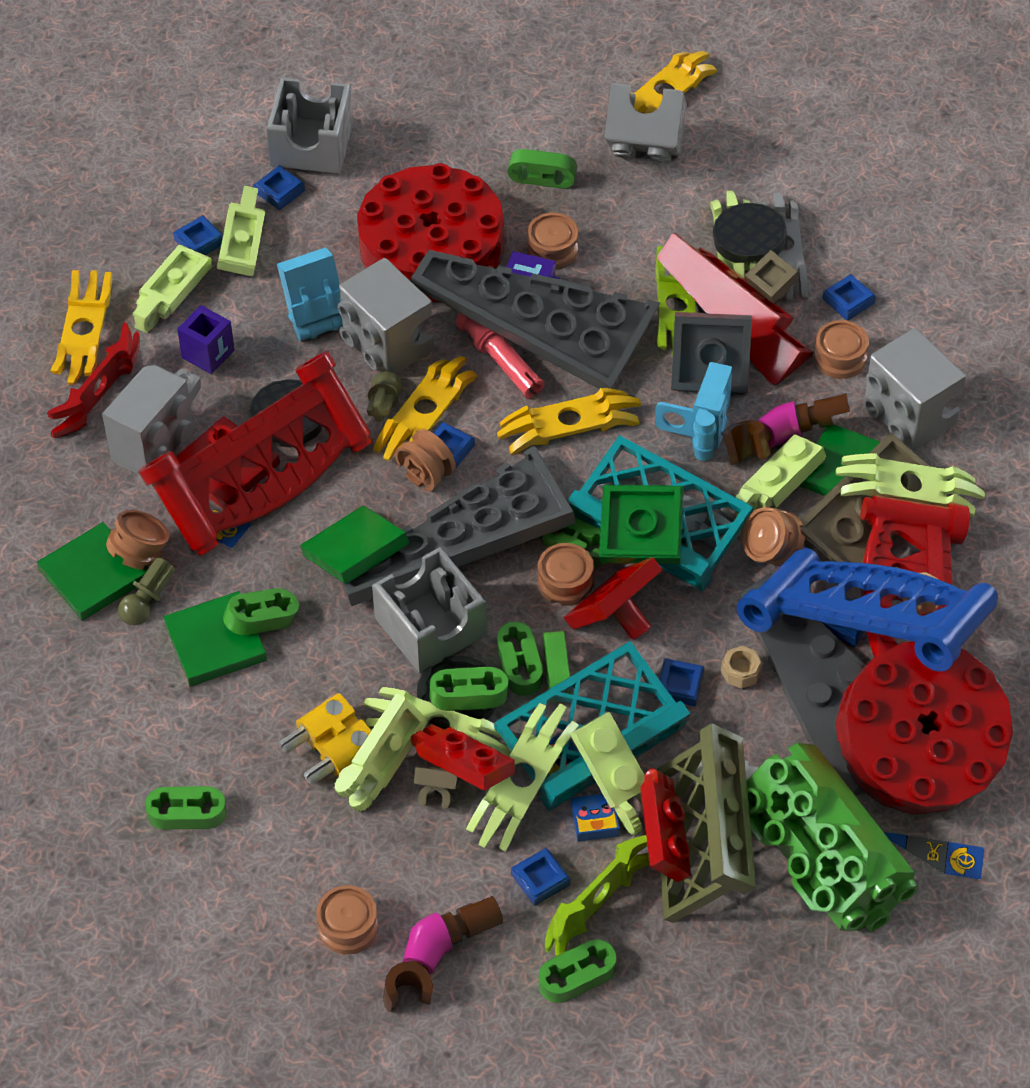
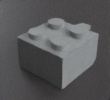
M157 365L144 366L102 413L111 461L140 475L138 471L143 466L167 452H174L180 443H186L194 431L191 403L201 389L200 377L182 368L173 374Z

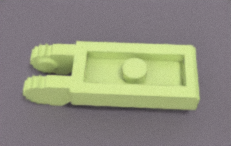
M395 694L351 761L353 764L342 769L339 778L334 783L335 791L340 796H345L346 798L350 796L349 805L357 812L365 811L369 808L382 788H386L413 746L411 735L422 731L428 723V719L406 696Z
M607 712L570 734L610 808L614 807L617 815L623 822V826L634 836L643 830L642 823L636 811L627 800L636 795L642 806L641 786L645 775L611 713Z

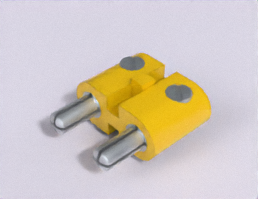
M336 693L297 719L296 725L298 729L279 741V746L284 753L288 754L307 741L314 751L318 750L322 761L304 772L306 781L313 785L331 772L339 777L342 769L353 764L351 761L365 742L371 729L362 719H357L353 707L341 694Z

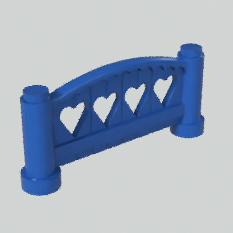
M803 548L795 551L758 589L748 591L737 603V613L741 621L748 628L756 632L769 630L779 619L780 613L914 641L915 653L926 667L934 671H946L959 658L961 653L960 647L996 608L998 593L993 586L987 583L974 585L966 591L924 574L890 566L856 562H820L818 555L813 550ZM825 580L829 584L839 583V585L817 594L811 593V584L815 581ZM854 587L862 588L864 591L874 590V592L852 601H847L845 596L846 591ZM894 594L899 598H911L887 609L881 608V599L886 595ZM932 602L937 606L947 605L927 615H917V606L920 603Z

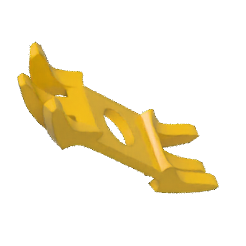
M706 51L674 54L666 67L633 93L636 94L634 109L640 113L645 112V114L657 110L663 98L662 94L654 90L659 84H669L675 90L683 91V94L692 87L695 89L705 77L714 75L717 72V69L711 64L698 65L706 60L710 54ZM696 67L694 74L690 75V73Z
M72 270L71 291L68 297V310L61 342L58 343L56 360L50 370L51 373L60 375L67 367V355H71L67 383L70 385H75L82 374L84 355L88 356L84 370L85 376L91 375L97 367V354L107 307L110 305L112 272H105L101 296L97 300L98 271L91 270L85 297L82 300L80 299L79 270ZM82 321H87L94 325L93 330L85 335H78L72 331L74 325Z
M459 356L450 362L447 359H440L431 364L424 379L392 419L388 418L376 440L373 451L379 453L392 435L383 459L390 461L396 449L410 435L412 436L409 442L413 440L412 437L418 430L426 429L431 431L452 402L459 399L464 388L478 377L474 371L468 370L458 374L454 385H450L456 373L466 363L467 358ZM428 399L435 402L437 407L431 413L422 414L416 411L414 408L415 404L420 400Z
M600 388L597 393L586 397L539 408H530L528 405L524 406L499 422L501 430L497 432V436L500 440L518 433L527 432L509 446L510 454L513 455L532 445H548L549 440L601 428L604 432L617 425H640L638 416L620 411L619 409L640 407L642 403L639 398L631 397L625 391ZM564 411H575L580 415L581 419L574 425H565L560 422L558 417Z

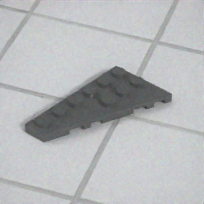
M428 250L410 280L421 292L598 389L613 388L660 305V302L647 300L646 303L627 299L628 295L614 292L613 295L595 292L591 290L590 286L532 273L531 277L511 273L512 268L498 266L497 269L476 265L472 259Z
M535 445L524 451L525 458L512 467L506 463L496 469L497 476L485 484L474 483L427 513V521L413 529L408 525L402 529L406 532L409 540L407 546L351 582L344 584L340 581L350 605L354 606L372 600V585L391 574L394 576L395 585L408 582L419 572L422 566V557L439 547L459 567L575 524L576 521L572 508Z
M770 572L740 592V599L748 591L758 589L772 573ZM780 613L779 619L769 630L754 632L766 650L768 661L783 685V692L807 741L819 748L853 794L857 796L864 790L855 784L846 767L847 763L841 754L840 742L837 740L835 722L844 691L866 665L822 622ZM920 721L923 724L921 731L924 734H928L930 731L927 730V725Z

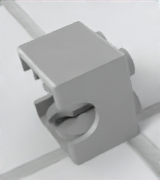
M280 78L266 129L271 167L280 165L282 168L341 174L354 122L350 84L331 83V94L326 98L316 99L307 96L301 90L299 79Z
M612 83L604 138L611 151H614V155L635 158L636 152L647 153L650 156V160L671 162V156H679L687 105L683 91L664 89L659 108L654 112L645 114L634 109L636 94H631V85Z
M383 258L340 284L341 302L338 303L337 307L343 322V327L340 328L341 337L349 347L356 346L363 353V357L371 369H379L381 372L391 371L396 374L434 350L433 334L431 333L425 337L419 331V324L432 316V301L388 259Z
M913 328L871 354L863 405L870 416L873 418L878 417L888 426L890 433L892 432L911 450H916L957 424L960 412L959 407L950 411L945 405L953 396L964 390L966 374L921 332Z
M441 547L422 557V566L419 572L408 582L395 585L394 576L391 574L372 585L375 619L419 674L423 673L426 668L435 666L442 662L444 658L454 655L487 636L486 601Z

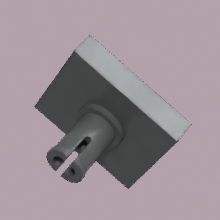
M675 312L671 390L699 391L709 363L714 362L732 366L731 392L748 393L752 315Z

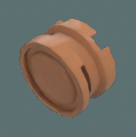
M552 212L541 214L534 218L529 224L527 232L528 255L556 261L555 269L564 268L573 263L578 256L579 229L576 222L567 215Z
M835 320L823 325L816 335V347L814 349V363L818 370L826 376L836 379H847L859 374L867 361V350L869 347L867 333L858 324L847 320Z
M420 429L413 435L411 442H404L396 449L395 459L399 467L405 466L408 471L405 476L418 487L424 484L427 486L425 487L426 491H432L439 485L443 476H449L456 469V463L447 445L437 435L426 429Z
M771 507L756 509L748 516L743 526L741 536L743 549L747 556L754 561L781 566L795 551L803 549L805 536L801 534V527L804 525L800 518L792 512L781 511Z
M124 510L119 513L115 522L116 528L111 530L106 546L113 558L118 554L124 559L122 564L143 570L144 565H149L148 567H150L156 558H160L161 548L166 546L170 534L162 521L153 515L138 510Z
M558 543L548 547L538 560V589L542 596L549 602L556 601L561 603V606H569L580 603L587 594L590 595L593 588L594 567L593 559L589 552L581 546L572 543Z
M345 885L327 891L320 899L316 908L319 937L327 948L343 955L356 954L367 949L374 942L378 933L376 903L371 894L360 887Z

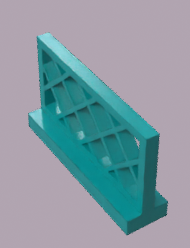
M619 435L581 490H574L568 498L567 502L573 510L574 517L601 529L602 501L591 495L597 485L614 482V485H619L618 480L640 475L643 485H648L645 474L663 471L670 475L672 485L683 486L684 491L696 489L702 492L705 503L683 508L682 528L684 534H682L681 543H686L687 547L681 545V564H659L662 570L704 591L712 580L711 573L743 528L748 516L753 513V507ZM624 450L637 458L639 467L616 472L614 461L621 451ZM609 468H611L612 473L606 474ZM729 507L739 513L733 523L716 526L712 510ZM708 512L711 528L688 532L685 517ZM725 534L720 541L719 535ZM714 536L716 548L708 559L693 551L691 541Z
M629 641L495 722L494 728L512 752L519 739L515 737L509 727L520 720L528 722L532 715L531 713L534 712L539 703L546 705L553 700L571 703L568 721L560 720L557 726L558 729L565 730L573 721L576 705L600 710L599 717L605 714V711L628 716L627 727L621 733L636 758L682 730L691 713L681 700L677 703L633 643ZM627 656L637 669L635 680L612 676L614 663ZM607 668L606 674L599 673ZM641 676L643 677L646 683L640 682ZM586 680L605 683L602 701L578 696L580 684ZM610 685L633 689L630 707L607 702ZM574 688L573 695L566 693ZM638 691L655 694L663 706L653 712L637 709ZM544 713L537 724L535 737L538 736L542 725L549 718L545 717ZM634 717L640 718L639 721L633 724ZM569 741L559 756L561 757L559 770L547 776L539 789L541 792L539 799L548 811H551L596 783L580 752L568 750ZM566 758L574 760L569 764L565 765ZM520 763L531 780L534 781V769L526 763Z

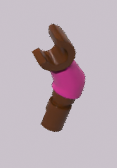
M847 393L815 400L814 405L809 407L807 402L796 405L795 401L774 407L757 421L746 420L727 427L723 430L722 435L730 465L738 464L742 459L753 455H758L759 458L765 459L771 453L770 448L787 442L794 434L803 437V432L813 430V425L819 424L820 428L833 426L834 415L850 412Z
M493 896L474 904L470 903L457 908L456 915H453L451 912L439 915L437 912L432 913L421 919L410 930L403 962L392 967L386 976L383 1002L388 1012H392L397 1007L399 995L396 989L403 985L416 987L421 994L420 1002L430 1005L433 990L430 974L434 972L443 955L452 950V945L461 942L463 935L471 938L503 924L500 907Z

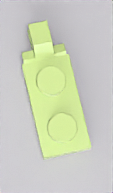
M244 186L240 204L232 202L229 204L217 269L252 277L254 275L265 216L264 209L255 208L258 188Z
M178 245L139 290L140 297L136 302L137 308L133 312L135 319L134 327L148 333L157 324L160 317L166 319L170 314L172 315L211 269V258L185 246Z
M794 434L742 486L736 498L752 506L753 512L762 507L772 506L777 508L825 460L824 448Z

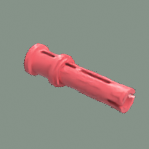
M461 313L458 314L455 323L459 330L466 331L474 340V346L478 351L488 353L519 388L525 398L530 399L533 397L530 389L536 395L543 390L545 382L539 378L505 337Z

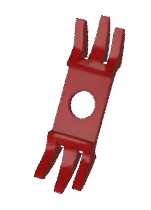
M124 322L122 325L119 341L105 348L106 358L79 389L71 388L68 401L47 412L48 417L53 420L68 417L51 431V437L59 438L86 427V415L121 375L132 372L139 353L140 334L136 331L132 339L131 329L127 323ZM102 376L101 384L99 388L94 392L95 384L98 381V379Z

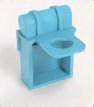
M326 247L277 264L289 311L287 315L293 323L299 341L309 338L314 339L317 338V335L331 330L334 332L343 327L342 316L337 307L338 303L341 302L340 282L334 257Z
M714 362L709 363L693 409L665 402H659L656 405V427L664 431L692 437L694 456L700 461H708L713 457V452L715 448L719 447L723 436L722 432L727 423L726 413L731 401L732 366ZM668 412L677 413L684 418L685 423L683 425H673L666 421L664 414Z

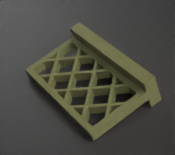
M712 723L700 730L701 742L656 769L670 778L681 772L674 788L675 794L681 798L682 807L685 811L684 825L686 834L694 817L700 819L690 841L687 840L690 848V869L697 854L702 856V860L693 878L687 877L680 882H676L661 873L664 920L671 923L677 922L731 890L745 894L756 887L743 737ZM702 760L703 770L699 777L695 773ZM693 779L697 783L686 804L682 800ZM705 796L706 807L703 813H701L698 809ZM708 833L709 845L705 851L701 849V846ZM711 871V881L714 883L707 887H704V884ZM684 882L689 884V887L682 901L678 903V894Z

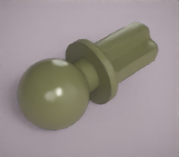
M382 371L372 380L368 392L369 404L367 414L368 416H374L377 422L383 421L384 417L389 415L390 410L398 402L402 383L395 373Z
M158 557L151 564L140 582L134 581L132 585L139 590L136 594L124 597L118 606L119 617L124 623L138 625L148 619L150 615L149 602L151 599L160 602L161 598L158 595L175 572L172 564Z

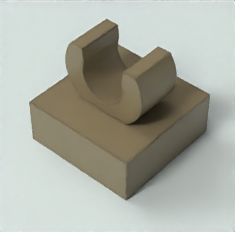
M770 250L745 274V278L749 285L771 303H774L777 300L779 301L790 290V287L799 279V275L796 269Z
M417 766L414 784L426 785L419 792V804L426 806L429 793L432 790H436L442 794V808L448 809L452 803L450 789L456 790L460 788L461 778L442 768Z

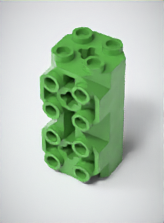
M796 743L788 747L792 755L781 759L778 754L767 758L747 780L751 830L763 845H777L788 860V872L792 876V885L811 910L827 912L840 931H858L866 926L870 932H873L889 921V913L899 903L907 901L918 891V885L914 881L915 872L819 748L814 744Z

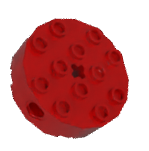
M443 163L409 167L392 175L384 176L379 183L365 194L357 213L360 256L364 266L368 268L379 260L386 258L409 280H411L428 250L472 259L476 265L497 269L505 252L504 219L501 201L489 185L480 177L472 175L465 170L451 168ZM426 295L432 301V303L439 302L436 299Z
M903 642L874 657L863 667L844 691L835 722L841 754L847 763L846 767L855 784L881 805L911 815L947 811L985 790L1005 765L1013 736L1009 700L994 673L971 653L962 648L959 658L948 670L934 671L926 667L918 659L914 648L915 642ZM920 721L927 724V730L930 731L928 734H924L921 731L923 724Z

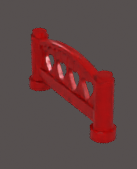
M329 351L316 355L295 369L303 383L301 386L184 462L179 463L173 451H170L152 460L138 471L146 486L152 484L192 551L195 550L198 556L209 552L219 544L216 537L220 531L232 529L261 518L296 498L334 463L345 448H350L352 453H355L373 442L369 436L371 434L369 428L333 369L336 363ZM303 417L326 428L329 433L328 440L325 443L318 442L315 449L311 452L307 451L303 446ZM272 437L294 447L298 452L297 461L295 463H286L284 470L281 472L276 471L272 466ZM241 457L267 471L268 477L266 482L263 484L255 483L254 489L251 492H246L241 487ZM209 477L234 489L236 492L235 502L231 505L224 504L222 511L219 513L213 512L209 506Z
M873 495L872 498L865 497L863 499L860 512L861 520L867 521L869 525H872L863 563L898 567L917 573L926 572L952 585L950 543L961 545L967 536L970 521V511L967 505L950 503L947 507L876 495ZM890 535H899L918 548L920 552L905 558L893 556L890 549L894 546V543L890 539ZM861 588V597L874 592V590L864 591ZM894 594L886 595L881 599V608L887 609L892 607V601L899 600L903 602V599ZM939 605L935 611L942 609L947 605ZM866 631L874 657L898 645L894 637Z

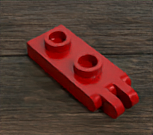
M431 724L425 727L423 732L418 731L411 735V743L421 758L484 791L515 774L514 759L451 727L443 730Z
M651 768L646 772L641 786L650 867L674 881L680 882L691 876L690 848L686 840L684 825L685 811L682 807L680 796L675 794L673 779L663 775L655 768Z

